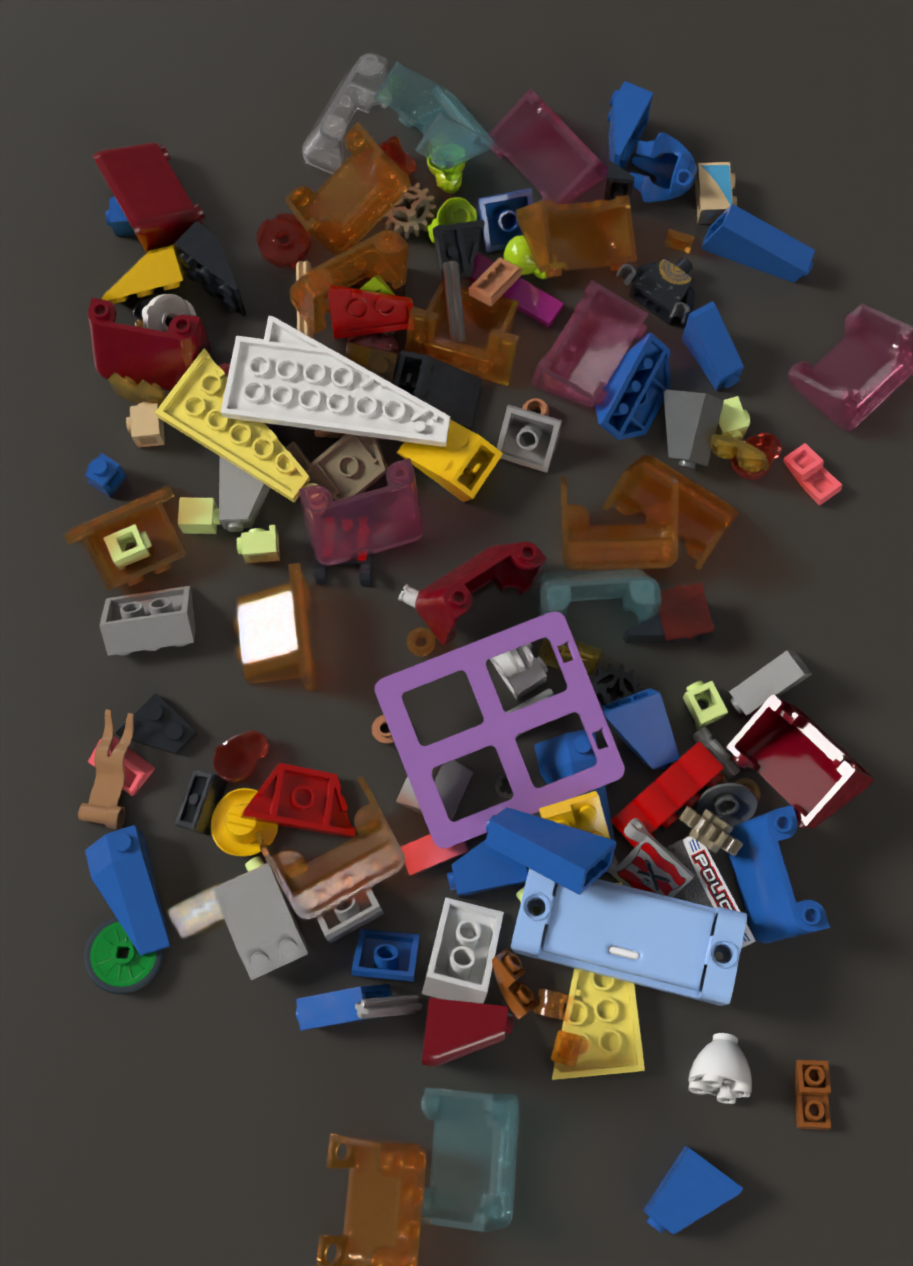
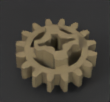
M406 181L404 187H401L397 182L395 190L388 187L387 196L381 195V204L378 205L381 224L385 223L387 231L394 229L396 237L401 232L404 233L405 238H409L412 232L418 237L420 229L425 232L428 231V224L432 223L434 215H436L434 196H429V189L425 188L421 191L420 183H416L414 187H411L409 181Z
M687 806L680 816L681 821L692 828L689 835L715 853L721 847L726 852L736 856L743 845L741 841L730 834L733 827L707 809L701 815L696 810Z

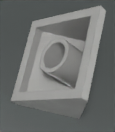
M508 404L497 444V449L503 453L500 459L547 473L560 437L562 420Z
M455 760L436 766L431 771L446 813L451 821L474 773ZM407 776L396 803L422 814Z
M363 872L310 901L324 936L330 943L337 941L384 914Z

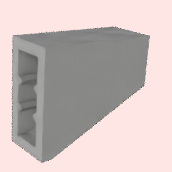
M219 456V521L223 529H227L230 532H241L244 528H252L270 487Z
M787 650L729 691L733 696L730 701L740 714L744 712L746 716L752 715L759 710L772 693L779 697L811 676L812 673L796 651Z

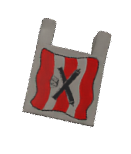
M637 818L632 819L628 823L624 833L639 844L620 863L613 855L611 867L606 871L620 883L622 882L624 886L672 898L695 876L651 836L643 823Z

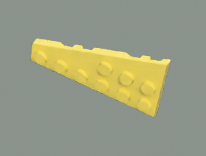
M204 348L155 411L156 416L292 502H295L304 490V487L310 482L309 475L291 453L285 449L277 436L265 423L222 417L220 412L227 376Z
M574 968L551 1080L645 1071L635 985Z

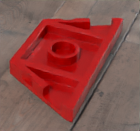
M279 763L241 813V818L346 838H353L356 833L355 828L351 826L347 814L348 807L345 798L341 795V785L337 774Z

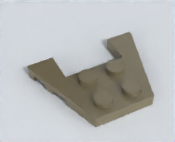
M345 434L312 463L296 442L290 443L285 448L309 475L310 483L317 484L324 493L344 506L351 503L388 472L378 438Z

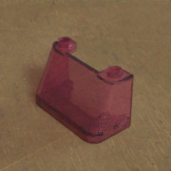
M531 88L486 136L493 143L490 149L500 159L506 156L540 192L543 197L540 202L550 212L554 209L557 212L561 211L608 175V168Z
M593 280L585 289L584 298L576 306L573 315L553 347L537 365L531 381V385L541 391L590 408L594 404L600 406L608 393L604 389L634 339L640 340L648 328V325L644 322L649 314Z
M863 303L846 317V337L814 367L806 361H801L795 364L788 372L790 384L830 421L845 431L854 429L913 372V327Z
M410 458L395 462L387 468L386 480L388 486L334 502L330 492L324 486L314 485L299 489L304 522L315 556L321 564L327 566L339 564L420 539L424 532V523L415 472Z

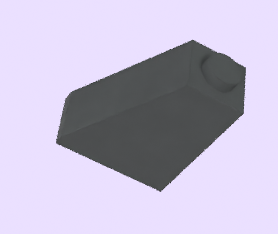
M665 390L664 405L668 456L679 460V466L689 469H695L696 465L708 466L724 400L706 393Z

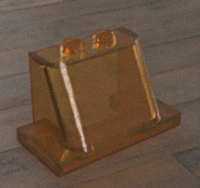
M441 280L426 310L412 307L409 314L405 351L431 356L482 379L508 386L511 380L519 336L510 334L517 315L519 301L501 296L492 306H489L469 296V287L461 285L466 341L459 343L450 340L444 280Z
M171 484L75 526L63 534L68 545L81 539L83 540L108 591L127 582L129 586L135 585L145 580L144 574L153 570L155 574H159L171 568L170 562L187 555L163 503L175 497ZM136 524L140 532L146 531L152 547L148 548L151 556L125 566L126 569L120 571L112 560L104 537Z
M300 563L288 564L289 583L237 598L238 617L234 618V629L236 635L240 634L241 645H236L238 662L243 663L244 676L248 684L300 677L306 690L318 689L309 631L307 581Z

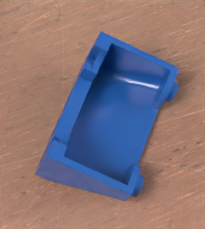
M793 805L778 808L733 826L730 832L731 835L743 843L736 856L729 852L727 853L744 912L747 913L749 929L754 939L763 944L830 928L826 913L818 902L813 900L796 902L778 843V841L792 837L797 830L798 822Z

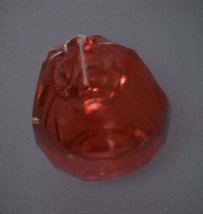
M768 432L752 435L732 449L730 457L732 469L740 477L747 480H758L764 477L770 471L773 460L782 451L779 439L774 434Z
M249 730L242 735H236L228 739L215 749L213 756L215 771L227 782L239 783L247 780L253 774L258 759L266 756L268 753V740L262 732L256 730Z

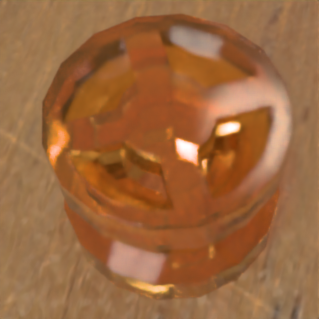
M539 988L538 996L540 1001L539 1005L535 1007L534 1013L564 1020L563 1006L568 1002L569 995Z

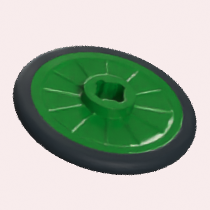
M116 917L106 920L93 931L87 941L84 952L85 968L92 982L100 989L113 994H129L147 986L158 974L164 958V949L141 956ZM122 949L129 950V957L127 959L120 958V951Z

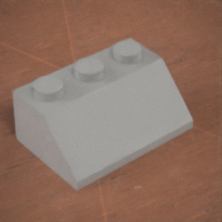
M184 586L106 598L100 621V629L108 656L115 654L124 656L135 651H155L161 647H182L193 643L196 628L191 587Z

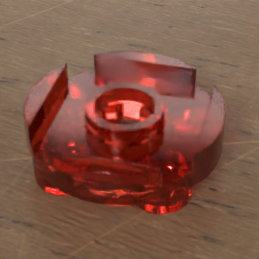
M287 213L276 215L277 218L270 221L269 219L265 220L257 232V242L262 258L277 266L296 267V264L307 255L311 246L310 234L305 223L299 217ZM284 236H288L289 242L280 244L278 238L283 239Z

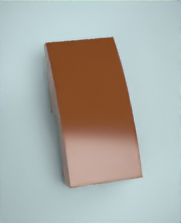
M506 948L492 959V965L499 988L510 1009L519 1020L537 1004V1001L534 999L529 987L522 984L519 980L527 972L523 968L521 960L516 954L511 953Z
M796 1061L795 1100L797 1129L829 1130L831 1128L828 1097L831 1094L828 1061Z

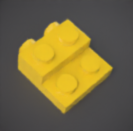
M597 791L538 808L541 818L610 839Z

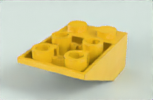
M175 244L148 251L103 295L102 299L110 300L112 304L127 301L128 295L136 293L139 298L153 294L154 288L163 286L164 291L179 287L180 281L184 279V273L181 263L177 258L178 253Z
M451 419L446 447L403 442L396 452L462 502L474 498L503 455L500 450L483 437Z

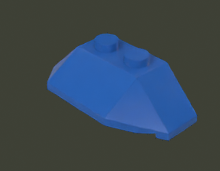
M652 333L646 334L618 361L595 404L598 424L617 440L647 434L664 402L665 390H670V367L668 361L670 349Z

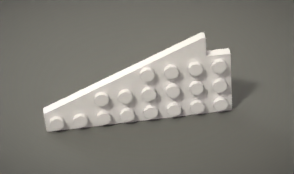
M268 316L264 339L236 336L220 412L222 417L446 447L450 426L449 415L279 319Z

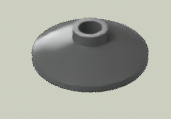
M736 783L719 784L706 790L700 796L697 802V812L702 815L707 809L733 827L749 820L754 815L757 809V799L754 792L744 785Z

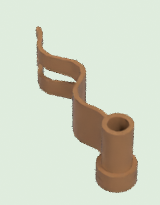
M105 710L104 733L94 756L96 779L90 794L89 803H82L79 808V820L103 824L106 828L120 830L122 828L126 811L124 807L118 806L125 783L123 764L125 753L133 738L134 714L128 713L123 736L109 757V749L114 737L112 710Z

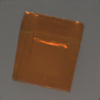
M668 229L664 246L690 254L695 236Z
M562 1030L558 1031L551 1060L569 1067H576L583 1039L581 1038L582 1036Z

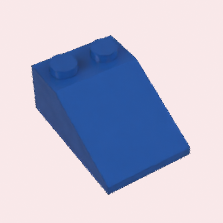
M624 81L620 90L614 91L609 104L613 107L607 118V121L610 122L609 162L612 161L623 169L648 125L654 94Z

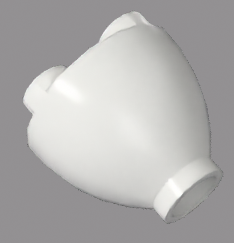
M716 1033L713 1035V1041L705 1046L693 1062L688 1079L690 1092L699 1095L710 1094L717 1096V1101L725 1104H734L736 1098L750 1096L752 1093L751 1072L747 1059L738 1046L737 1037L727 1033Z

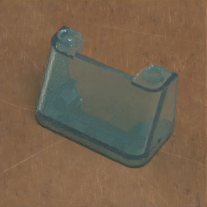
M637 566L548 572L539 577L536 587L538 617L554 611L567 615V607L570 601L622 598L623 611L630 610L638 616L639 623L657 615L662 604L659 584L645 569Z
M425 1088L421 1108L426 1118L434 1121L430 1186L422 1188L415 1197V1222L479 1232H488L508 1227L512 1219L519 1119L517 1096L515 1094Z

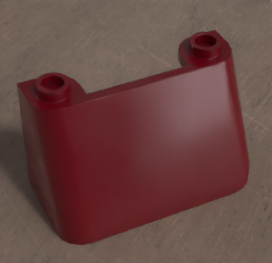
M157 142L101 150L92 155L146 253L154 249L173 245L196 221L203 225L201 219L205 218V215L198 203L192 204L168 163L171 157L164 144L158 146Z
M91 298L88 308V321L94 365L99 375L105 379L172 391L201 351L205 348L209 354L212 347L200 317L178 315L171 320L167 332L115 323L117 312L114 305L107 300Z
M523 541L488 547L422 589L417 595L415 609L444 646L455 639L457 633L454 628L459 617L470 610L473 603L471 594L494 581L501 591L507 587H514L522 595L533 587L547 558L531 542Z
M773 693L727 746L734 754L732 760L744 770L747 767L756 770L790 805H793L798 825L803 829H806V827L812 829L817 827L867 789L875 780L866 769L803 711Z
M429 997L422 1066L437 1067L504 1041L505 1034L512 1035L514 1014H507V1006Z

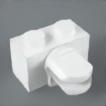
M531 643L490 658V661L516 700L546 682V672L548 669L540 657L535 658L530 650L532 648Z

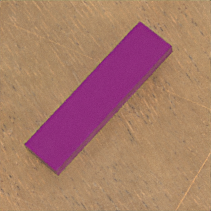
M477 252L474 258L472 275L467 280L474 283L494 262ZM520 277L499 298L548 328L564 307L563 302Z

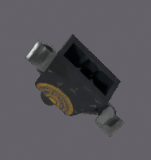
M681 257L675 265L665 258H662L657 263L651 262L638 267L625 263L616 274L617 277L625 278L624 284L626 286L633 282L629 294L630 298L669 326L676 316L681 318V323L684 324L688 315L693 311L695 292L691 288L693 278L688 275L693 269V265L687 258Z

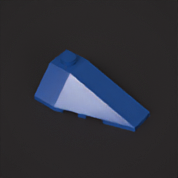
M585 730L564 733L534 744L539 772L547 785L593 767L597 762ZM594 732L592 733V735L597 745L596 735ZM605 785L584 793L597 791L610 839L615 841Z
M133 825L105 834L85 850L91 879L141 956L171 947L144 833L137 826Z

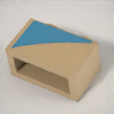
M730 162L698 163L695 179L697 224H712L731 204L737 206V197L732 195V189L735 188V173H731Z

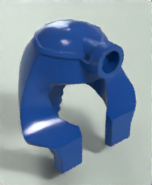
M664 132L659 133L655 140L648 142L638 141L636 154L640 156L633 157L632 163L656 177L655 183H652L649 176L630 172L635 177L633 187L641 192L642 201L655 202L673 199L685 194L692 187L697 175V166L694 157L679 141Z

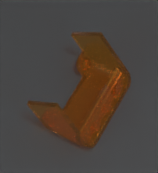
M643 455L623 471L602 507L607 511L616 505V508L626 515L631 513L637 514L641 511L685 539V547L688 549L687 553L692 558L699 560L695 565L699 570L711 557L739 515L733 506L650 455Z
M675 473L669 474V501L653 503L646 512V524L590 525L589 513L584 506L580 504H567L566 476L561 477L562 558L564 564L572 570L654 569L672 566L678 558L679 483Z
M363 776L358 777L357 780L369 804L360 808L354 816V825L359 835L306 863L302 854L295 849H285L274 855L261 830L255 833L260 850L294 911L303 919L318 917L396 874L404 866L405 855Z

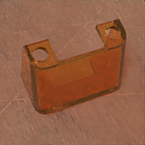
M330 1134L326 1168H350L343 1235L319 1236L316 1266H417L426 1170V1152L424 1148L417 1143L346 1134ZM341 1143H345L347 1146L346 1156L339 1160L337 1149ZM334 1243L337 1253L334 1260L328 1262L327 1250Z

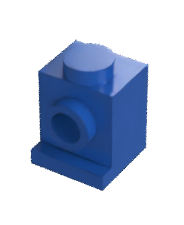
M103 453L97 459L91 461L85 474L89 480L88 484L109 498H112L127 478L120 464ZM115 475L114 479H113V480L111 481V483L108 485L109 481H110V480L112 479V477Z

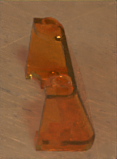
M359 122L349 130L344 140L346 148L352 155L315 193L308 186H299L284 199L306 231L336 256H340V252H349L406 194L410 187L408 175Z
M629 195L617 196L610 201L599 199L593 202L556 204L552 200H546L516 210L517 223L539 272L545 273L546 277L560 276L562 271L611 267V271H619L623 264L637 261Z
M393 230L381 231L309 270L291 285L290 300L313 333L316 334L326 328L324 315L330 312V306L326 299L332 285L349 287L367 276L372 279L378 274L384 281L392 283L394 289L406 284L409 245L398 232Z

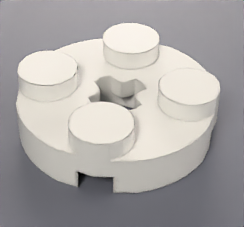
M158 295L142 309L143 327L167 332L169 327L165 324L167 316L174 318L178 315L196 316L193 306L178 295Z

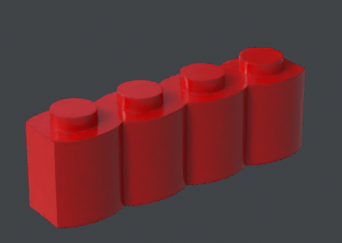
M699 741L621 810L611 822L634 848L639 843L630 839L624 833L625 827L634 818L639 819L649 834L656 838L653 832L661 825L667 829L679 818L676 812L682 806L691 807L700 799L698 792L706 785L709 788L714 787L723 778L720 772L724 770V767Z

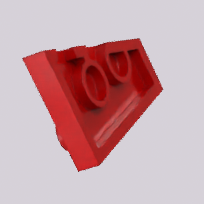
M327 284L334 339L415 328L412 298Z

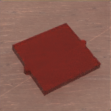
M702 583L686 586L677 584L675 588L655 591L666 641L684 637L692 639L695 635L714 631Z

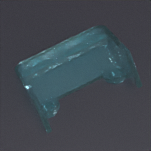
M398 61L374 96L375 100L394 109L399 114L398 120L408 128L415 126L422 132L424 137L415 150L430 158L441 169L445 167L453 168L487 152L494 143L492 137L452 92Z

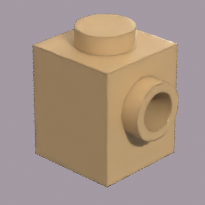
M142 402L137 406H130V417H126L128 433H131V437L138 448L165 445L164 422L155 414V411L159 408L157 403Z

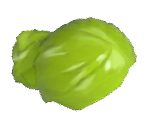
M454 144L437 146L427 156L428 168L435 176L438 187L447 193L453 194L457 192L461 186L462 172L466 164L465 150Z
M460 197L447 199L438 210L437 218L428 225L431 242L435 244L432 230L435 226L478 221L476 209L466 199Z
M528 235L516 236L508 242L504 251V260L521 267L522 275L534 273L536 277L546 279L556 272V258L546 250L544 244L532 239Z

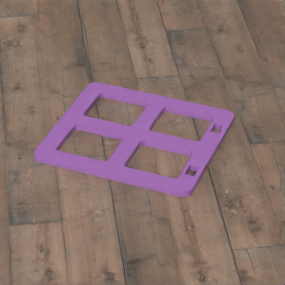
M554 611L399 671L380 679L375 685V694L433 842L440 848H449L486 833V825L489 819L506 807L534 814L539 812L538 808L574 798L619 780L624 774V764L567 621L559 612ZM541 638H547L550 641L566 681L567 689L511 713H506L502 708L487 670L486 661ZM565 642L573 658V661L566 663L563 662L558 650V646L565 644ZM457 671H464L483 715V723L430 745H420L402 700L403 693ZM570 713H577L597 759L595 766L543 787H534L517 746L516 736ZM601 729L608 747L598 750L592 733ZM494 746L513 791V797L510 800L460 820L451 821L448 818L432 777V769L484 747Z

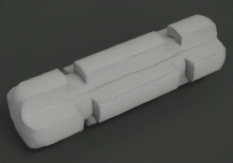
M706 727L700 728L694 733L693 739L696 743L700 741L724 767L722 773L727 779L733 778L739 773L740 767L729 759L731 756L716 739L713 740L711 738L712 734Z

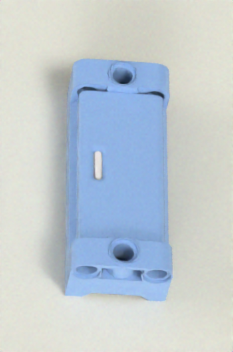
M529 868L511 949L513 953L724 1006L729 1005L732 997L747 922V913L723 907L712 908L597 879L583 893L578 895ZM535 906L541 908V912L538 915L532 912ZM717 952L723 954L722 961L716 960L715 954Z

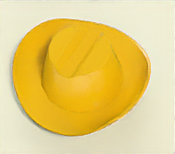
M241 788L229 792L220 800L212 814V837L217 846L230 855L250 856L265 850L276 837L278 831L277 824L241 818V813L258 792L257 790Z

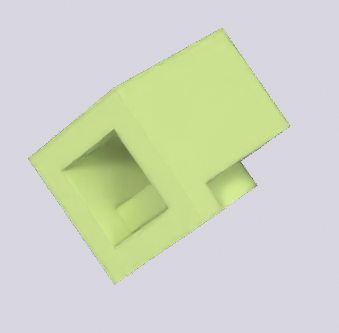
M136 524L104 537L112 560L120 571L126 569L125 566L151 556L148 548L152 547L146 531L140 532Z
M269 525L270 531L254 528L247 533H241V537L237 538L238 554L243 555L246 563L280 561L279 534L275 525Z
M698 681L686 688L688 692L682 698L695 721L697 730L724 718L728 713L713 681L705 684L702 681ZM697 701H705L707 708L701 709Z

